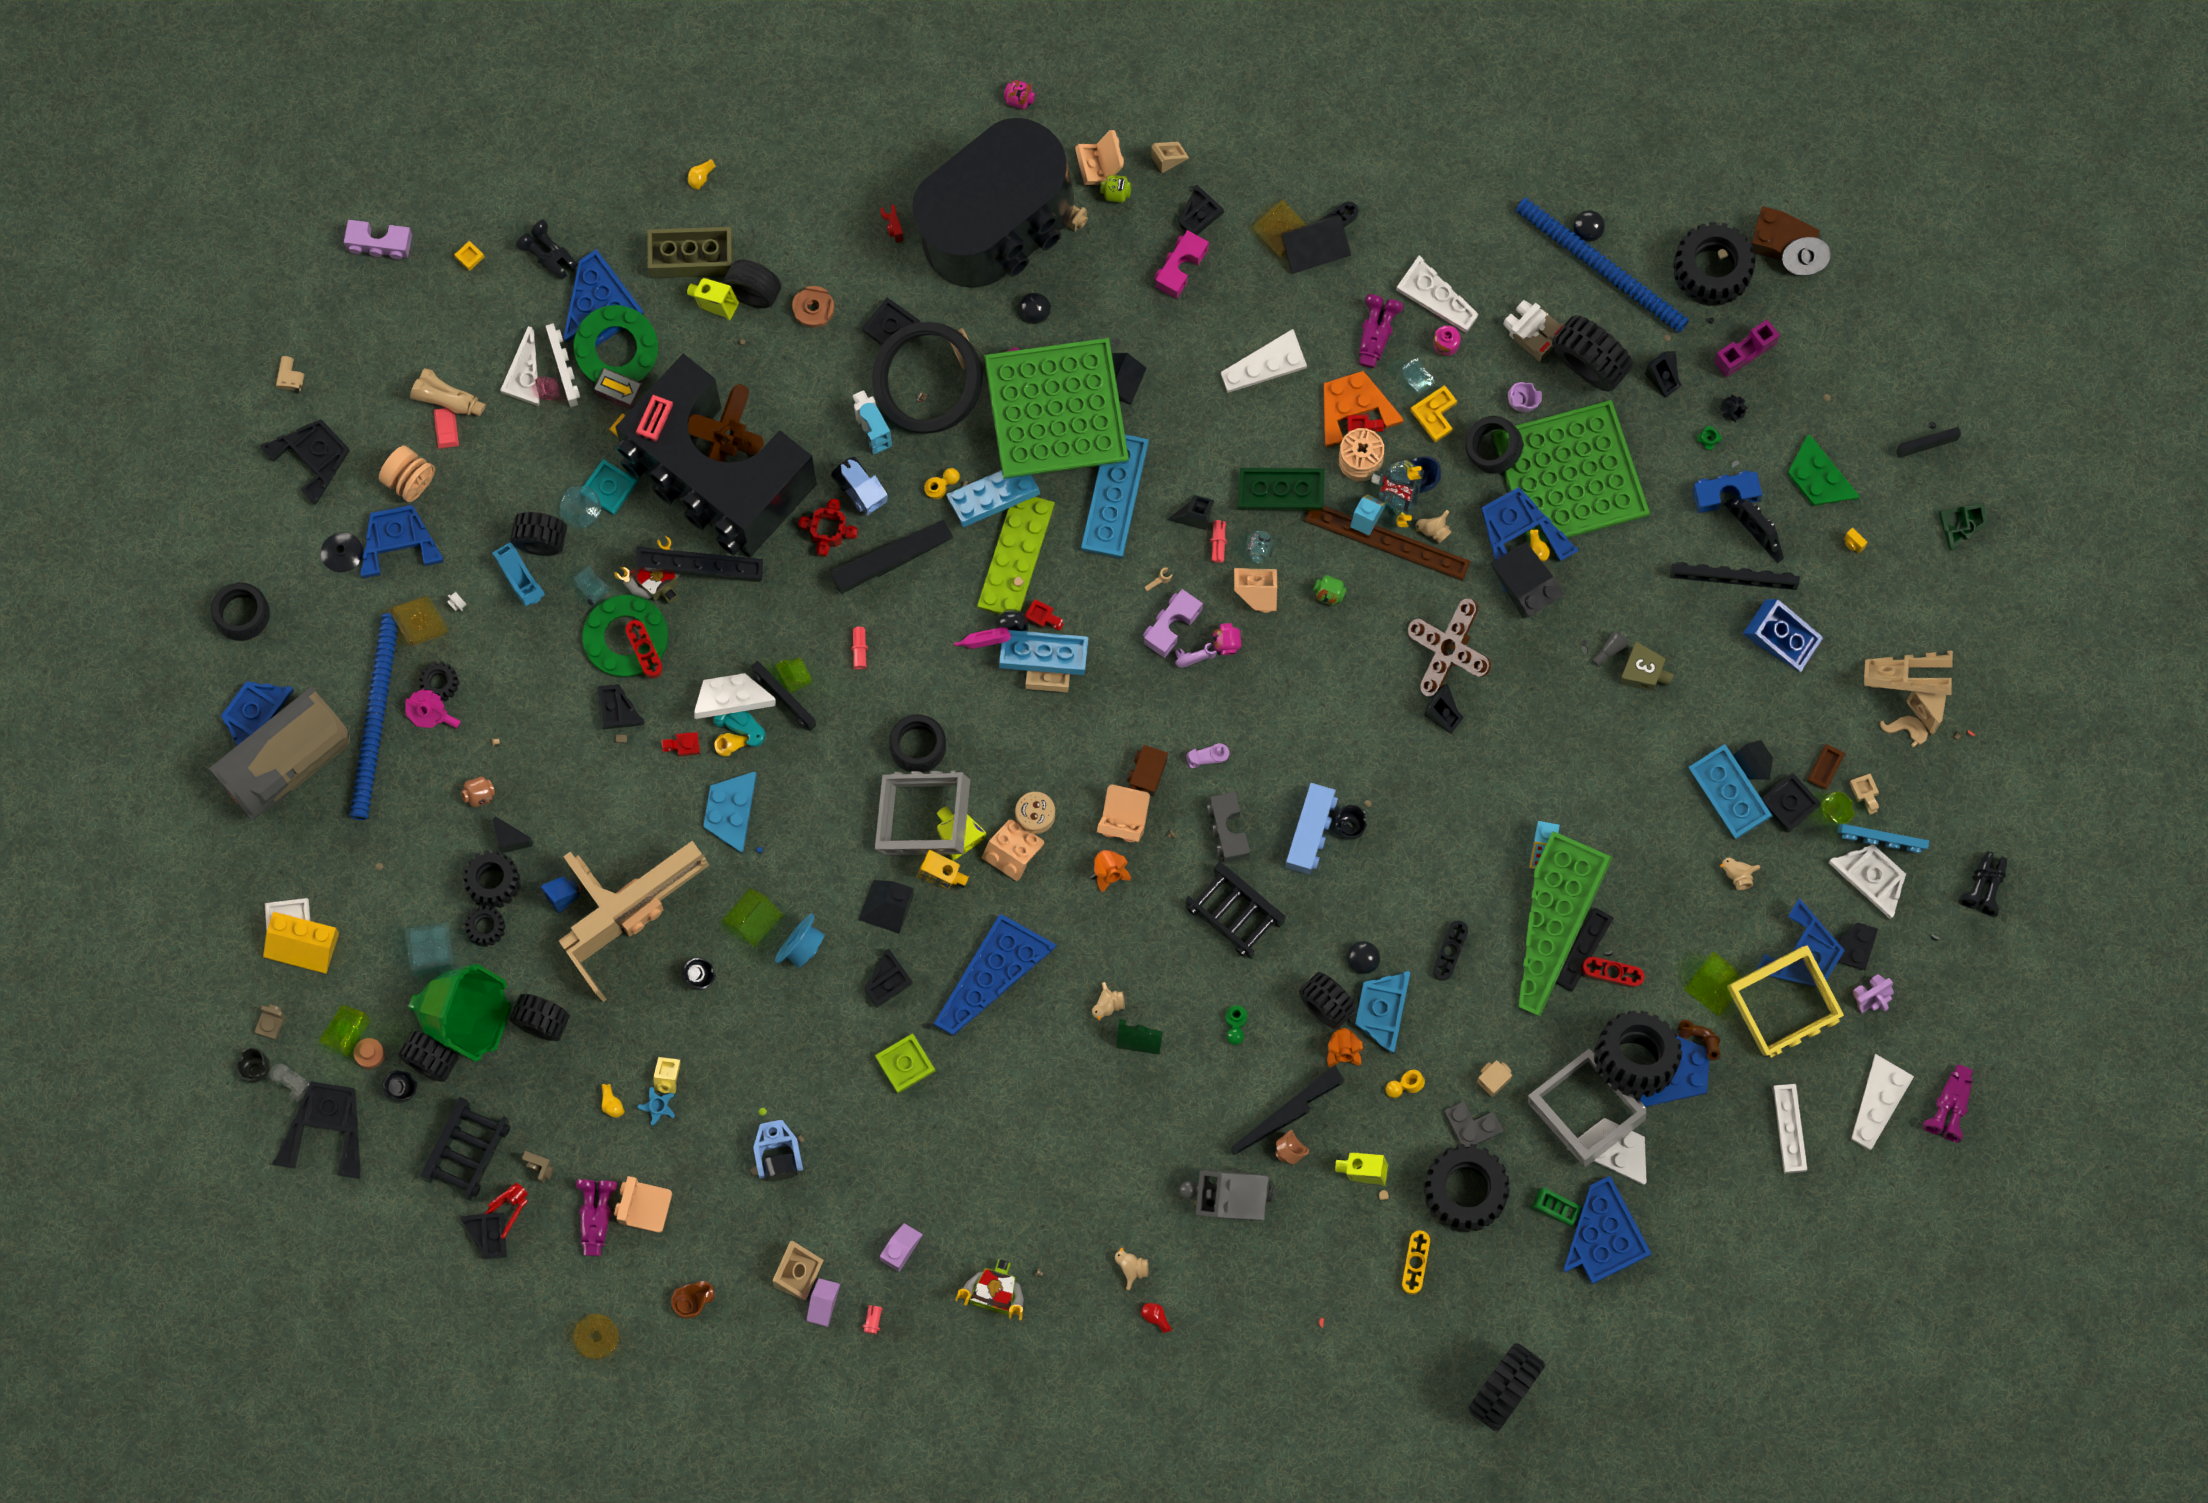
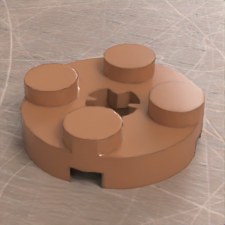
M809 286L795 295L792 303L793 313L796 320L803 326L809 328L825 326L834 314V301L824 288ZM813 303H817L816 305L817 307L819 306V308L815 311H811L810 309H808V306H812Z

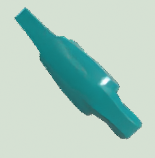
M747 711L714 716L713 723L718 727L726 726L735 733L748 735L749 740L746 743L749 746L758 747L763 744L766 733Z

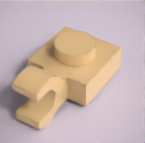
M1871 773L1851 780L1849 784L1857 801H1865L1869 815L1878 812L1879 806L1874 796H1877L1879 791Z

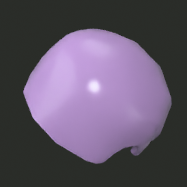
M1515 383L1508 391L1509 404L1518 412H1531L1541 403L1542 393L1541 391H1536L1532 383Z

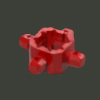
M830 499L826 508H819L814 511L813 519L802 516L799 519L798 527L807 531L810 529V536L814 543L817 544V555L821 557L828 555L830 547H837L842 544L844 536L846 539L857 538L858 529L851 525L846 526V518L839 511L840 503L837 499ZM828 518L829 520H837L840 523L836 536L830 538L827 535L818 534L817 529L821 519Z

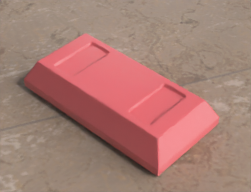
M448 408L434 409L438 449L459 446L455 412Z

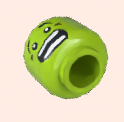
M1108 175L1106 180L1101 182L1100 193L1104 194V198L1108 202L1123 203L1126 198H1130L1131 182H1128L1126 176Z

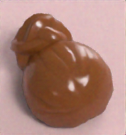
M700 1281L696 1284L692 1283L676 1289L671 1298L673 1310L679 1317L685 1319L695 1318L700 1314L706 1303L713 1301L715 1296L713 1286L708 1282Z

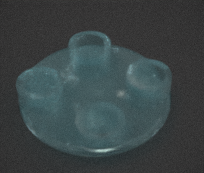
M586 486L568 488L560 503V517L576 528H585L592 525L597 520L601 510L598 495Z

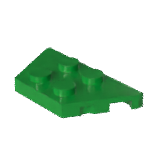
M1807 435L1788 472V476L1813 507L1826 503L1833 504L1840 503V501L1859 499V494L1811 435Z

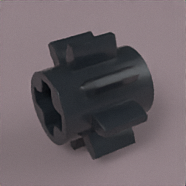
M1733 394L1731 397L1724 399L1720 410L1724 412L1722 416L1734 422L1743 418L1746 409H1748L1744 405L1745 400Z

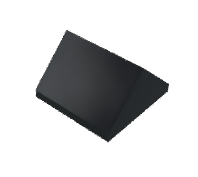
M1112 353L1119 401L1131 405L1147 368L1128 353Z

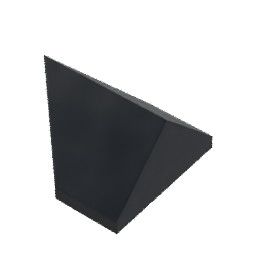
M1676 351L1663 352L1648 364L1645 375L1665 398L1682 386L1678 378Z
M1194 495L1188 504L1167 520L1206 530L1214 500Z
M1448 684L1437 691L1426 706L1424 713L1425 717L1450 734L1453 733L1464 718L1457 710Z
M1761 740L1746 744L1733 755L1748 779L1770 780L1773 757Z

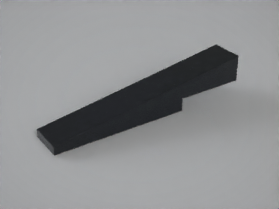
M941 520L830 571L831 577L842 595L876 576L880 577L954 537L944 520Z
M1336 1065L1332 1066L1233 1145L1231 1148L1233 1155L1240 1153L1310 1113L1311 1108L1308 1103L1343 1084L1344 1078Z

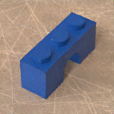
M1742 471L1735 476L1722 475L1714 480L1701 479L1694 484L1692 489L1698 513L1718 510L1721 505L1719 495L1723 492H1732L1736 495L1737 499H1748L1751 503L1760 502L1762 497L1757 472L1750 473V471Z

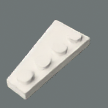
M1420 255L1396 288V291L1465 333L1469 331L1478 318V313L1461 296H1458L1452 290V287L1447 282H1444L1437 275V272L1424 262Z
M1292 329L1223 370L1221 377L1226 391L1229 393L1306 369L1307 365Z
M1875 1054L1851 1138L1852 1141L1869 1151L1873 1148L1914 1077Z

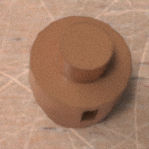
M366 1038L356 1044L354 1057L361 1068L370 1070L382 1064L385 1059V1051L377 1040Z
M1293 1130L1287 1132L1276 1142L1277 1150L1275 1154L1281 1162L1287 1161L1290 1164H1295L1309 1153V1148L1305 1147L1296 1138Z

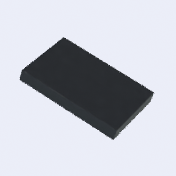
M1340 215L1280 233L1292 274L1351 256Z

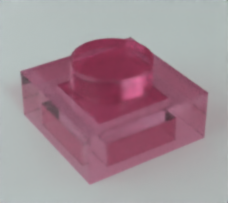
M540 376L535 379L539 399L558 400L561 397L557 378Z

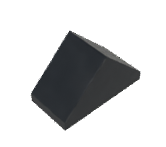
M495 816L493 818L498 848L501 853L528 848L533 845L531 837Z

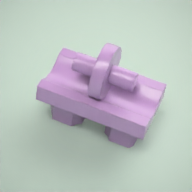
M1879 974L1870 980L1872 989L1869 991L1863 986L1853 990V995L1861 1014L1870 1008L1873 1011L1878 1008L1883 1012L1889 1009L1887 1002L1892 1000L1890 995L1894 994L1891 979L1885 980Z

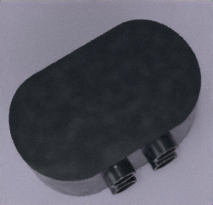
M1024 118L1004 119L990 126L922 181L914 194L912 212L916 227L922 236L924 254L933 270L944 280L954 285L969 288L983 287L999 281L1007 273L1011 277L1021 273L1029 264L1027 257L1039 247L1043 251L1052 248L1061 238L1059 231L1067 224L1074 206V192L1063 146L1049 129L1035 121Z

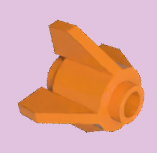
M1103 850L1097 854L1094 859V872L1098 876L1097 885L1100 891L1104 892L1110 885L1109 883L1116 882L1119 879L1127 881L1131 879L1129 872L1124 868L1128 863L1124 856L1110 850Z
M1340 1028L1334 1032L1328 1043V1066L1332 1067L1339 1062L1349 1061L1357 1066L1361 1065L1359 1051L1363 1050L1362 1041L1346 1028Z

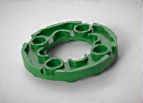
M621 305L599 308L590 313L577 329L574 339L575 359L578 367L595 384L598 383L604 369L638 383L651 372L655 365L658 354V340L655 330L646 317L632 308ZM610 327H621L628 330L636 341L637 351L634 358L628 364L621 367H612L605 364L596 353L595 343L597 337L602 331Z
M619 595L601 602L589 614L583 628V645L589 660L600 671L619 678L636 677L644 674L636 654L625 656L612 652L604 639L607 627L615 619L621 617H633L641 621L660 660L668 645V628L662 613L650 601L633 595ZM644 644L638 652L640 654H647L650 651V646ZM650 658L647 660L650 667L648 670L654 667Z

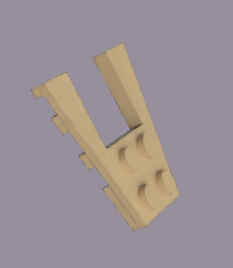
M1947 651V655L1936 656V652L1926 653V657L1913 658V655H1905L1903 660H1893V657L1865 660L1864 686L1951 695L1952 678H1908L1909 667H1952L1953 651Z

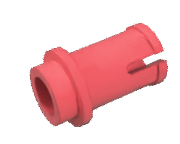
M868 1305L866 1322L862 1325L864 1328L863 1332L877 1335V1331H880L878 1325L883 1308Z

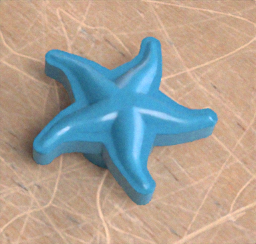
M651 1087L649 1090L650 1101L644 1105H638V1109L651 1112L652 1126L656 1124L661 1115H668L671 1118L675 1117L672 1110L667 1106L669 1100L674 1097V1093L660 1097L654 1092V1088Z

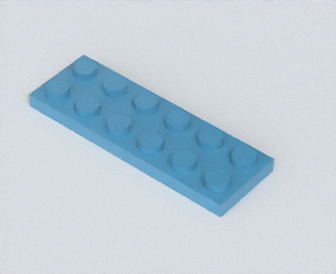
M1125 435L1129 461L1101 465L1099 467L1081 551L1123 559L1149 439Z

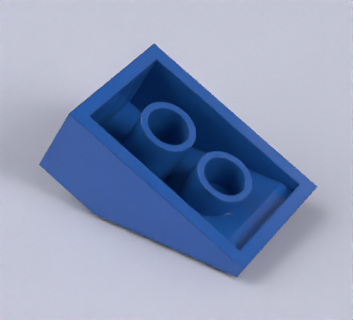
M1766 599L1743 633L1753 643L1799 672L1802 671L1823 639L1819 633L1778 599Z

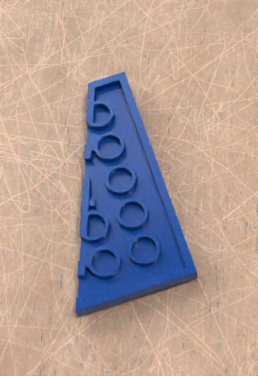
M1000 914L936 1019L934 1026L954 1036L1052 952L1057 945Z

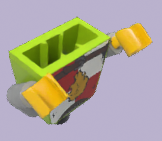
M998 1260L995 1271L985 1268L984 1272H978L957 1293L955 1301L963 1298L965 1299L964 1305H967L970 1299L971 1305L1008 1315L1009 1319L1012 1318V1315L1017 1314L1019 1315V1320H1022L1024 1297L1020 1285L1015 1282V1277L1008 1275L1011 1263Z

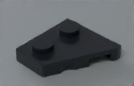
M1195 185L1193 195L1185 206L1186 210L1181 215L1179 225L1186 232L1188 230L1198 235L1224 213V209L1198 185Z
M619 684L598 686L602 729L644 725V719L639 716L634 709L633 703L625 696V692Z
M1857 922L1838 942L1845 950L1838 962L1865 971L1878 928Z
M887 949L864 990L876 1008H878L912 985L913 981L891 950Z
M504 1212L461 1216L463 1224L485 1260L507 1258L506 1237L504 1239L501 1238L505 1229Z

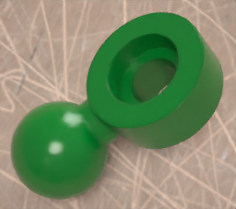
M1235 1005L1226 1011V1023L1231 1027L1227 1033V1040L1232 1045H1239L1244 1040V1033L1240 1028L1244 1027L1247 1023V1011L1243 1007ZM1238 1013L1240 1017L1234 1018L1233 1014Z

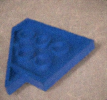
M597 249L579 260L563 337L566 343L575 338L581 322L590 313L599 308L621 305L632 308L644 315L643 310ZM610 327L602 331L597 337L595 347L624 328Z
M1611 1176L1590 1185L1563 1269L1564 1273L1582 1265L1591 1284H1594L1651 1256V1252Z

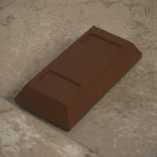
M1825 744L1807 781L1827 790L1845 753Z

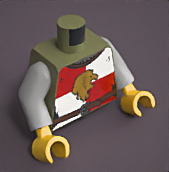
M665 536V538L667 539V544L664 546L661 545L659 539L657 540V544L660 548L665 550H673V548L670 547L671 540L667 536ZM620 567L624 571L622 577L615 572V577L624 580L623 584L635 596L644 599L651 598L654 601L663 596L669 604L674 602L679 596L673 588L678 585L677 578L680 574L634 569L629 572L626 567Z

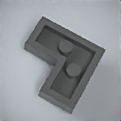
M1465 1102L1444 1110L1459 1143L1464 1144V1147H1470V1144H1480L1503 1133V1129L1494 1112L1474 1121Z

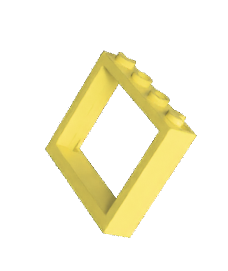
M1808 945L1802 946L1727 985L1763 1056L1770 1055L1772 1058L1782 1053L1781 1048L1787 1045L1790 1048L1802 1042L1800 1038L1806 1035L1809 1038L1821 1032L1819 1028L1825 1025L1828 1028L1840 1022L1838 1018L1844 1016ZM1802 958L1830 1014L1767 1046L1739 991Z

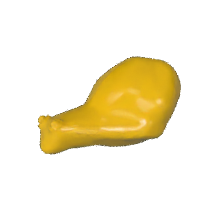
M712 159L690 169L688 183L693 189L699 190L707 181L708 173L716 167Z
M1530 530V547L1539 559L1544 562L1548 559L1550 550L1547 544L1540 540L1538 530Z
M731 733L720 734L714 742V747L718 755L727 757L737 749L748 745L746 741L749 738L748 736Z
M602 1084V1111L614 1118L622 1116L625 1112L623 1105L613 1095L611 1084Z

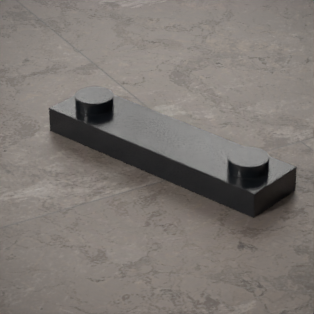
M756 661L752 665L753 678L759 684L763 682L797 717L795 721L801 728L807 727L810 731L817 726L816 720L759 661Z

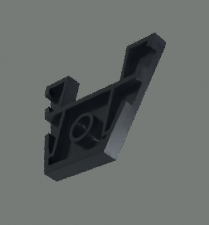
M322 419L296 429V432L287 436L282 435L275 441L260 445L261 449L273 462L291 448L317 475L301 489L314 505L318 503L350 451Z

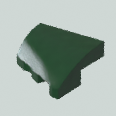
M1984 503L1939 511L1949 550H1955L1957 546L1972 537L1976 531L1988 524ZM1958 521L1957 524L1954 525V526H1950V525H1949V524H1952V523Z
M1119 1019L1116 1048L1160 1055L1163 1032L1139 1024L1137 1026H1127L1126 1020Z

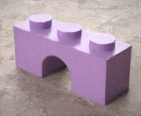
M348 220L344 245L350 253L361 254V252H366L374 257L389 255L397 260L402 259V257L408 258L412 240V233L409 227L389 225L388 232L383 238L374 239L370 236L371 227L369 222Z
M1183 589L1179 594L1175 593L1171 597L1169 607L1166 610L1162 609L1156 617L1157 622L1153 627L1150 625L1143 635L1145 637L1144 644L1164 658L1178 640V636L1170 631L1169 625L1176 620H1181L1191 625L1203 609V603Z

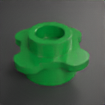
M1707 426L1702 434L1697 435L1696 439L1705 445L1706 450H1712L1716 443L1721 442L1722 436L1713 427Z

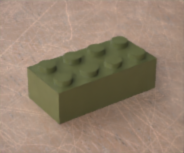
M731 227L647 230L648 271L650 278L724 276L728 273L733 263V235Z

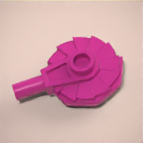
M421 689L414 692L410 699H406V715L418 727L433 728L438 723L445 722L457 729L461 723L460 720L447 714L448 712L443 709L445 706L440 699L441 697L431 690Z

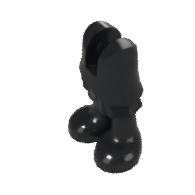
M542 219L533 226L531 235L526 233L519 238L516 247L519 250L533 253L539 258L537 263L542 264V267L563 280L567 277V274L557 263L562 261L572 271L577 267V264L568 250H565L564 247L560 248L548 236V224ZM533 237H534L537 241H539L541 244H543L550 252L546 253V252L535 242V240L533 239Z
M1987 851L1982 857L1978 868L1974 871L1975 875L1972 876L1975 881L1972 890L1962 894L1958 902L1970 909L1977 908L1985 883L1990 882L1979 911L1988 916L1996 917L1999 913L1996 895L1999 884L2006 877L2007 858L2001 856L1996 865V870L1992 869L1989 866L1994 853Z

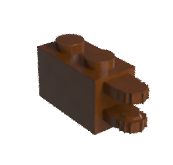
M1143 745L1142 751L1138 750L1134 762L1137 763L1135 770H1130L1127 782H1130V789L1147 792L1150 796L1154 797L1168 759V752Z

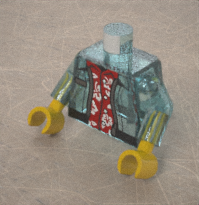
M1409 460L1394 463L1385 469L1384 473L1375 471L1371 480L1372 483L1381 486L1379 497L1385 501L1396 515L1398 527H1409L1406 521H1411L1412 516L1407 515V513L1417 505L1424 474L1421 466H1415Z

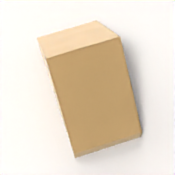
M1179 142L1154 143L1151 146V158L1161 173L1189 159Z

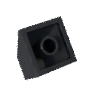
M873 880L859 920L900 934L914 897V889L894 881Z

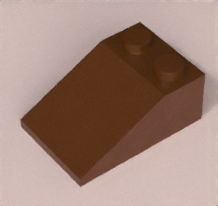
M1762 206L1752 239L1754 248L1752 253L1781 260V253L1790 242L1805 237L1818 238L1820 230L1783 211Z

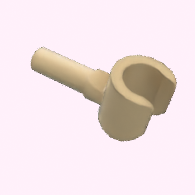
M1163 568L1160 571L1159 577L1144 587L1146 591L1160 583H1168L1171 580L1172 575L1169 577L1163 576L1168 571V568Z

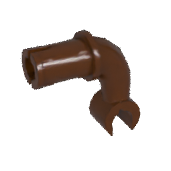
M1682 1020L1677 1029L1680 1030L1678 1036L1685 1039L1691 1035L1701 1038L1703 1045L1706 1047L1707 1058L1712 1061L1719 1059V1036L1709 1028L1694 1025L1689 1020Z

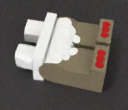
M1523 300L1516 308V311L1523 317L1518 320L1510 314L1503 324L1510 331L1509 336L1541 362L1552 350V339L1564 324L1554 320L1537 303L1532 306Z

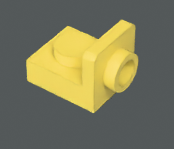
M658 1057L654 1073V1091L676 1093L680 1060Z

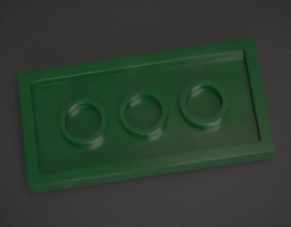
M1240 468L1238 509L1323 511L1325 469Z

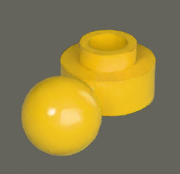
M948 468L944 471L942 479L938 477L928 479L924 486L927 496L935 500L942 498L946 494V485L956 484L960 479V474L956 469ZM933 485H938L936 490L931 489Z
M1410 1070L1403 1075L1401 1082L1390 1081L1385 1088L1386 1094L1391 1098H1398L1403 1090L1409 1093H1416L1424 1087L1425 1079L1418 1070Z

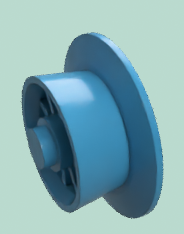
M811 913L806 916L793 930L776 955L775 962L777 964L787 957L797 968H800L816 954L825 934L811 926L815 917L814 914Z

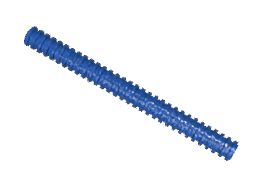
M1524 198L1516 208L1517 214L1521 213V217H1526L1528 222L1532 221V225L1536 224L1537 229L1541 228V232H1546L1548 237L1552 236V240H1557V243L1562 244L1563 248H1567L1568 252L1572 251V255H1577V258L1579 260L1582 259L1584 264L1588 263V267H1593V270H1597L1599 275L1603 274V278H1608V282H1613L1615 287L1619 286V290L1623 289L1625 294L1628 293L1629 297H1633L1635 302L1639 301V305H1644V308L1646 310L1649 309L1651 314L1655 313V317H1660V320L1665 321L1666 325L1670 324L1671 329H1676L1675 332H1681L1689 321L1687 316L1683 317V313L1679 314L1678 310H1674L1672 305L1668 306L1667 301H1662L1663 298H1658L1656 293L1652 294V290H1647V287L1642 286L1641 282H1637L1636 278L1632 279V275H1627L1625 270L1621 271L1622 268L1620 266L1616 267V263H1611V260L1606 259L1605 255L1601 256V252H1596V249L1594 247L1591 248L1589 243L1585 244V240H1580V237L1575 236L1574 232L1570 233L1569 228L1565 229V225H1560L1558 220L1554 221V217L1550 218V214H1545L1544 210H1540L1538 205L1534 206V202H1529L1528 198Z
M390 613L381 616L383 621L380 622L382 627L379 628L381 633L378 634L379 640L377 644L379 646L376 647L378 652L375 653L376 659H374L376 665L373 666L375 671L372 672L373 678H371L373 684L370 685L372 690L369 691L370 697H368L369 703L367 708L369 709L366 710L367 716H365L366 722L363 729L364 735H362L361 754L358 757L360 760L357 763L359 767L356 769L358 773L355 776L357 780L354 782L356 786H354L353 790L355 792L352 794L354 799L351 800L353 805L350 807L352 812L349 813V816L355 820H366L369 818L367 814L370 812L368 807L371 805V802L369 800L372 799L370 794L373 793L371 787L374 786L372 782L375 780L373 775L376 773V770L374 768L377 767L375 762L378 761L376 755L379 754L377 750L380 748L378 743L381 742L379 736L382 735L380 730L383 729L382 723H384L382 717L385 716L383 711L386 710L385 704H387L386 698L389 691L388 685H390L391 666H393L394 647H396L397 628H399L398 622H400V617ZM355 816L363 817L365 819L355 818Z

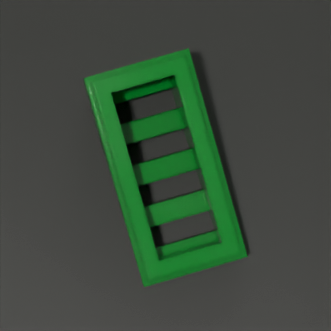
M1545 1187L1538 1189L1531 1205L1532 1210L1571 1227H1574L1582 1208L1578 1204ZM1544 1197H1548L1545 1205H1541ZM1552 1200H1555L1556 1203L1553 1209H1549ZM1564 1204L1561 1214H1558L1560 1205ZM1571 1207L1573 1210L1568 1219L1565 1216L1568 1208Z

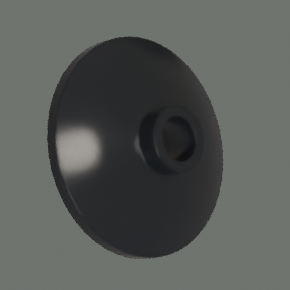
M340 532L333 534L325 540L321 547L322 562L328 569L334 572H348L354 569L360 563L363 556L361 542L350 533ZM343 547L344 551L342 553H338V548Z

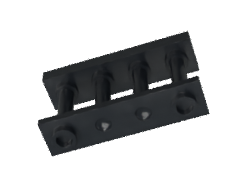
M1219 861L1214 867L1215 879L1195 901L1190 896L1186 898V909L1194 916L1198 914L1237 947L1235 950L1244 958L1248 956L1252 959L1255 951L1251 947L1270 926L1276 924L1280 928L1285 922L1286 916ZM1227 883L1232 887V892L1212 914L1201 907L1221 884ZM1244 897L1248 901V907L1229 928H1226L1218 920L1238 898ZM1260 911L1265 915V920L1243 942L1235 933L1254 912Z
M459 1097L420 1176L429 1183L433 1179L439 1178L466 1190L464 1196L467 1200L471 1201L473 1196L477 1197L481 1189L479 1183L502 1137L506 1138L511 1126L508 1125V1118L504 1116L501 1122L498 1123L471 1111L468 1100ZM469 1119L496 1131L491 1142L488 1143L462 1131L459 1127L462 1120ZM458 1138L486 1151L481 1162L479 1163L452 1151L451 1147H449L452 1140ZM448 1158L475 1170L476 1172L471 1182L441 1170L442 1167L439 1166L442 1160Z

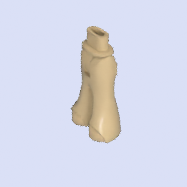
M426 368L423 369L420 378L416 379L410 394V399L438 404L457 414L471 415L473 413L480 416L486 404L479 402L477 397L474 398L473 395L446 384L435 375L433 370Z

